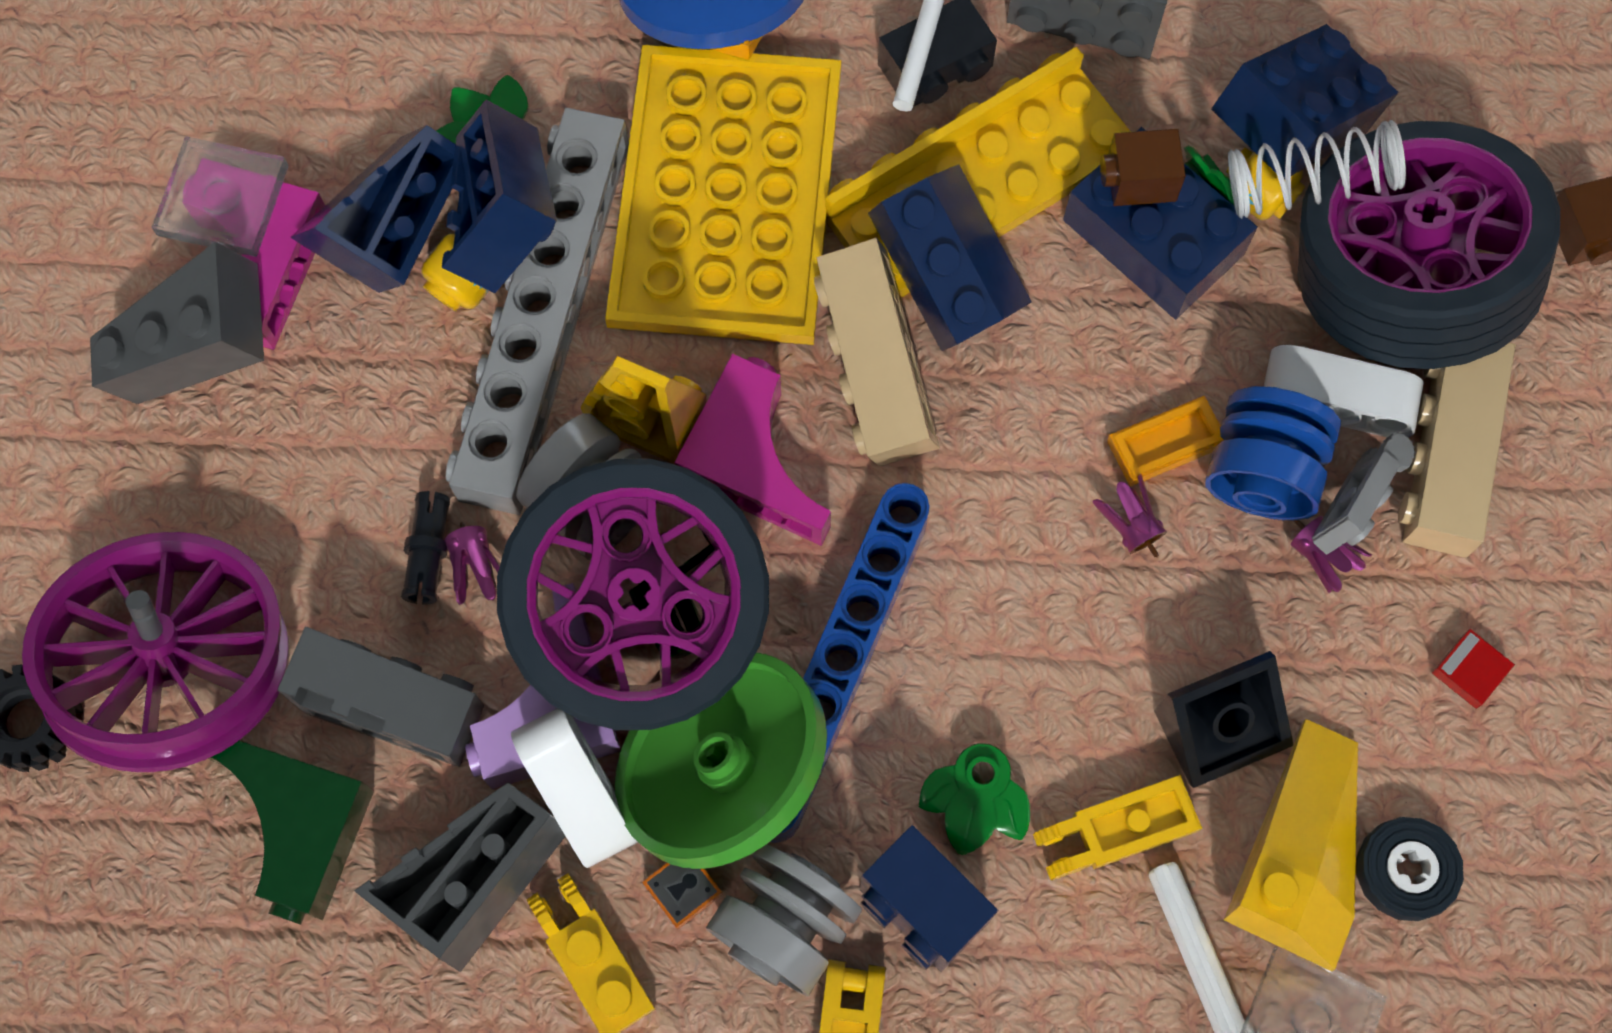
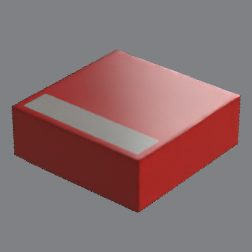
M1469 629L1433 670L1432 674L1477 709L1484 704L1515 664L1473 630Z

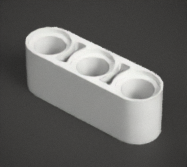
M1280 345L1271 350L1264 387L1291 390L1319 400L1335 411L1341 420V427L1388 437L1397 432L1400 434L1404 433L1406 437H1410L1415 433L1424 382L1417 375L1407 371L1301 346Z
M557 708L511 731L513 744L524 767L576 855L586 868L638 843L624 826L625 821L617 803L615 790L571 715Z

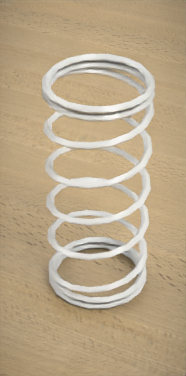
M1390 119L1389 122L1382 121L1375 134L1373 154L1363 132L1357 127H1352L1345 141L1344 164L1335 141L1328 133L1323 132L1316 144L1314 171L1304 145L1297 138H1293L1288 144L1286 153L1285 180L1275 152L1271 146L1263 143L1257 157L1256 189L1245 157L1237 148L1234 151L1230 149L1228 152L1229 176L1238 217L1242 219L1245 216L1247 218L1250 214L1248 185L1256 213L1258 215L1262 213V159L1264 149L1268 151L1273 161L1285 206L1288 210L1291 209V156L1294 143L1297 144L1304 158L1315 201L1319 205L1321 203L1320 154L1323 138L1329 141L1334 152L1345 197L1349 199L1351 197L1349 152L1353 132L1358 134L1365 148L1373 176L1375 192L1378 194L1381 192L1379 178L1380 137L1382 160L1387 182L1393 190L1396 191L1397 188L1401 190L1405 185L1406 167L1402 139L1396 122Z

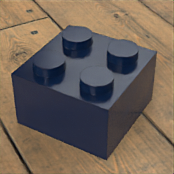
M913 825L875 861L861 878L860 891L863 893L861 896L863 898V901L860 903L861 906L883 928L891 922L905 936V942L901 945L903 949L925 970L933 964L942 972L989 924L999 911Z

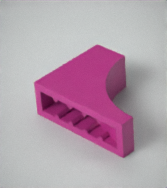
M203 160L197 175L192 177L187 183L184 193V206L199 228L224 238L239 250L242 256L258 264L263 347L274 350L315 255L314 252L290 237L325 206V203L319 192Z
M732 354L674 464L687 468L718 486L740 509L822 546L831 528V511L807 497L788 477L776 455L771 438L772 421L776 406L781 397V376L776 373L773 366L762 359L748 357L746 360Z

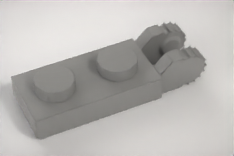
M1397 432L1396 434H1391L1383 440L1384 443L1380 445L1379 449L1377 447L1370 448L1361 455L1352 472L1348 474L1312 536L1313 543L1326 555L1346 542L1350 546L1358 544L1374 527L1375 522L1371 517L1374 511L1391 496L1393 488L1389 484L1396 472H1402L1409 468L1413 461L1412 459L1415 457V447L1404 433L1400 434Z

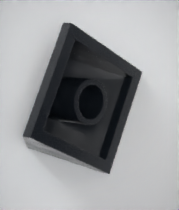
M1271 651L1168 693L1154 710L1183 773L1192 788H1196L1294 746L1276 656Z

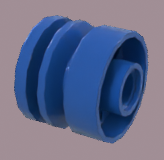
M1260 386L1238 389L1228 399L1226 418L1222 420L1220 427V437L1224 441L1214 447L1205 478L1206 488L1215 498L1225 504L1252 515L1289 521L1309 519L1318 513L1327 480V471L1324 469V466L1332 462L1334 444L1338 440L1341 428L1340 418L1334 410L1319 400L1299 392L1277 387Z

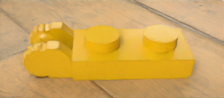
M1181 775L1077 811L1074 813L1073 818L1035 832L1033 836L1037 846H1050L1079 832L1086 852L1072 857L1060 858L1053 861L1050 866H1047L1046 870L1050 880H1055L1090 866L1093 869L1105 866L1194 834L1203 828Z
M567 873L557 879L560 884L559 890L567 903L572 905L579 919L561 930L553 917V911L548 902L538 892L527 898V903L549 937L545 940L599 1033H621L656 1009L596 909L591 910L574 880Z

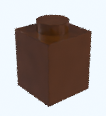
M1179 129L1114 133L1109 153L1102 155L1100 161L1103 187H1111L1113 206L1177 201L1186 177Z
M1612 176L1564 188L1557 196L1561 208L1560 238L1558 243L1568 266L1589 261L1591 265H1599L1612 260Z

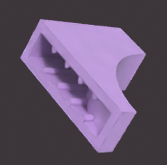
M573 583L568 584V585H564V586L568 587L569 589H571V590H573V591L576 592V589H575V586H574ZM552 590L556 612L569 599ZM580 613L570 623V634L577 643L591 645L592 642L584 613ZM596 663L586 674L602 681L599 667ZM529 685L509 706L483 721L470 725L474 742L466 744L465 750L473 776L482 775L483 780L491 789L502 787L506 783L512 784L531 778L515 749L511 731L557 709V707L551 705L532 685ZM574 718L596 758L621 752L616 730L582 722Z

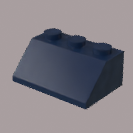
M959 164L919 181L880 202L868 212L941 351L960 344L1032 303Z

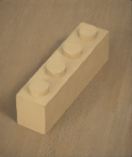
M874 238L816 257L821 275L814 277L815 289L822 306H829L833 324L827 325L826 330L834 354L836 356L842 355L846 373L839 375V382L845 401L848 405L854 404L859 423L852 424V433L859 453L861 455L867 454V457L878 466H884L940 449L888 252L879 240Z
M1508 343L1497 352L1467 364L1437 369H1424V376L1431 378L1428 394H1423L1420 400L1416 425L1423 426L1420 443H1414L1415 457L1412 459L1410 467L1407 468V473L1414 475L1411 492L1407 491L1399 509L1398 522L1405 524L1402 543L1467 558L1484 543L1516 344Z

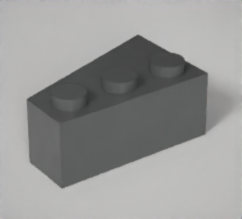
M217 242L211 244L90 337L92 387L132 403L140 404L264 361L258 264Z
M306 626L278 688L281 694L309 716L460 767L466 753L465 745L469 744L472 738L470 725L478 722L484 708V704L472 692L474 685L463 679L448 674H442L441 679L422 673L420 666L408 660L394 656L391 659H387L372 653L371 650L360 644L345 639L339 640Z
M506 783L447 825L449 830L419 850L415 847L402 856L401 860L403 862L375 882L368 880L354 890L437 958L459 972L464 969L565 838V834L556 819L510 783Z

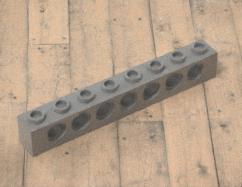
M565 107L560 126L553 125L547 144V152L550 158L546 172L555 215L564 210H574L576 213L566 219L556 218L557 222L548 239L544 242H539L505 281V288L508 294L504 307L498 306L491 322V336L494 338L489 355L483 354L477 366L476 383L479 385L474 403L468 402L463 411L461 431L465 434L459 451L454 450L451 453L447 463L446 481L450 482L449 485L459 502L516 515L521 514L523 505L516 497L518 483L525 468L541 446L628 151L629 141L624 119ZM577 166L589 167L582 173L570 172L571 169ZM550 255L563 256L558 263L553 265L541 263ZM540 300L550 302L541 311L530 312L527 310L533 302ZM532 347L536 349L526 359L518 360L512 358L513 354L520 348ZM517 394L522 396L520 401L513 407L501 408L497 406L499 401L506 395ZM494 442L507 444L506 449L496 457L483 456V451L488 445Z

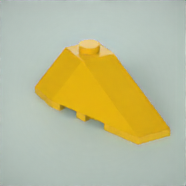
M617 356L585 397L580 407L582 413L593 414L616 433L621 441L674 463L707 400L706 394L702 392L701 387L688 378L676 375L673 379H670Z
M1305 719L1224 921L1332 972L1337 966L1355 917L1358 742Z

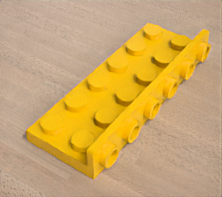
M1074 47L1063 55L1055 53L1049 56L1039 65L1035 72L1025 78L1020 79L1016 77L1009 80L997 91L995 96L981 104L974 102L967 105L957 114L955 120L940 129L933 127L924 131L916 138L913 145L900 153L884 155L874 163L870 171L857 179L848 178L839 182L831 189L825 199V207L827 209L826 223L845 248L877 238L888 252L868 212L880 202L919 181L959 164L999 238L1069 195L1081 181L1100 165L1101 156L1109 153L1114 133L1131 131L1080 69L1084 54L1078 47ZM889 254L900 298L910 293Z

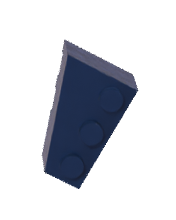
M485 100L456 136L451 188L459 191L457 212L452 210L447 215L446 227L455 231L453 249L451 251L447 250L443 254L442 268L496 293L539 242H544L548 239L557 219L537 127Z
M428 125L400 137L290 238L378 293L403 286L452 190L451 180L456 144Z

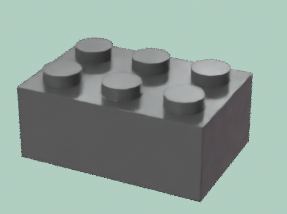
M1010 0L1007 23L1018 25L1023 30L1029 32L1041 31L1061 36L1075 44H1091L1111 49L1125 57L1138 56L1150 60L1168 0Z

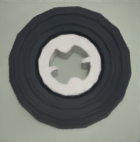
M1399 817L1381 823L1364 838L1356 857L1357 879L1364 896L1377 910L1397 920L1421 921L1443 913L1456 900L1464 881L1463 859L1456 843L1441 827L1422 818ZM1401 854H1408L1411 863H1420L1422 874L1414 877L1418 884H1411V879L1406 874L1399 875L1397 864L1405 861Z

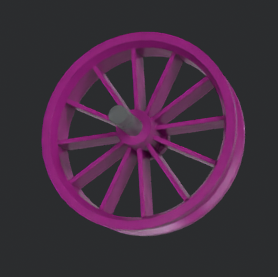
M159 532L130 537L100 548L75 563L48 588L39 600L26 627L22 649L23 671L27 685L55 735L69 749L88 761L107 768L129 772H159L186 767L204 761L235 744L248 734L270 710L279 695L278 688L288 667L290 656L287 628L280 612L279 603L274 589L262 569L249 556L223 541L185 532ZM174 572L203 573L170 616ZM159 574L156 608L154 609L147 592L136 590L129 594L124 584L142 577ZM225 580L245 591L200 614ZM116 588L126 603L133 622L128 626L87 607ZM259 610L263 613L265 631L215 634ZM73 622L114 639L109 641L60 643L65 632ZM260 654L248 678L203 659ZM102 664L55 689L53 688V667ZM191 673L230 690L234 694L217 708L204 715L183 679ZM147 684L142 734L109 732L144 685ZM116 685L87 724L67 711L73 706ZM176 685L196 719L175 728L158 731L162 688Z

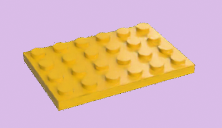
M642 45L605 316L607 328L814 345L819 300L815 289L814 277L821 275L816 257L822 256L824 250L827 220L825 199L830 190L842 60L753 53L748 60L716 50Z

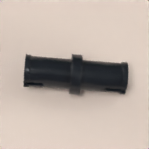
M430 491L418 492L415 495L416 503L411 536L406 537L403 549L405 554L408 555L401 598L407 602L417 604L419 584L423 582L421 596H423L422 605L433 604L437 601L438 595L436 593L441 559L446 558L448 552L446 542L444 541V533L450 498L445 494L435 492L433 511L429 513L431 505L429 501Z

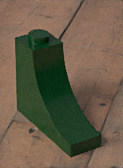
M237 741L224 751L208 758L230 770L243 784L256 806L263 832L264 857L261 877L255 896L272 903L268 914L301 925L305 914L323 920L374 791L362 781L242 741Z

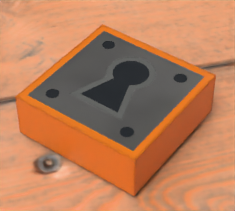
M669 863L663 865L642 882L677 930L723 895L705 869L682 868Z

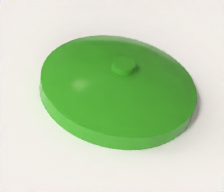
M756 653L743 677L717 703L686 721L653 730H630L621 749L616 768L615 796L625 821L624 826L631 836L660 860L671 865L691 869L713 868L738 861L773 840L790 824L805 805L815 787L823 766L827 743L826 720L821 703L813 689L787 663L767 654Z

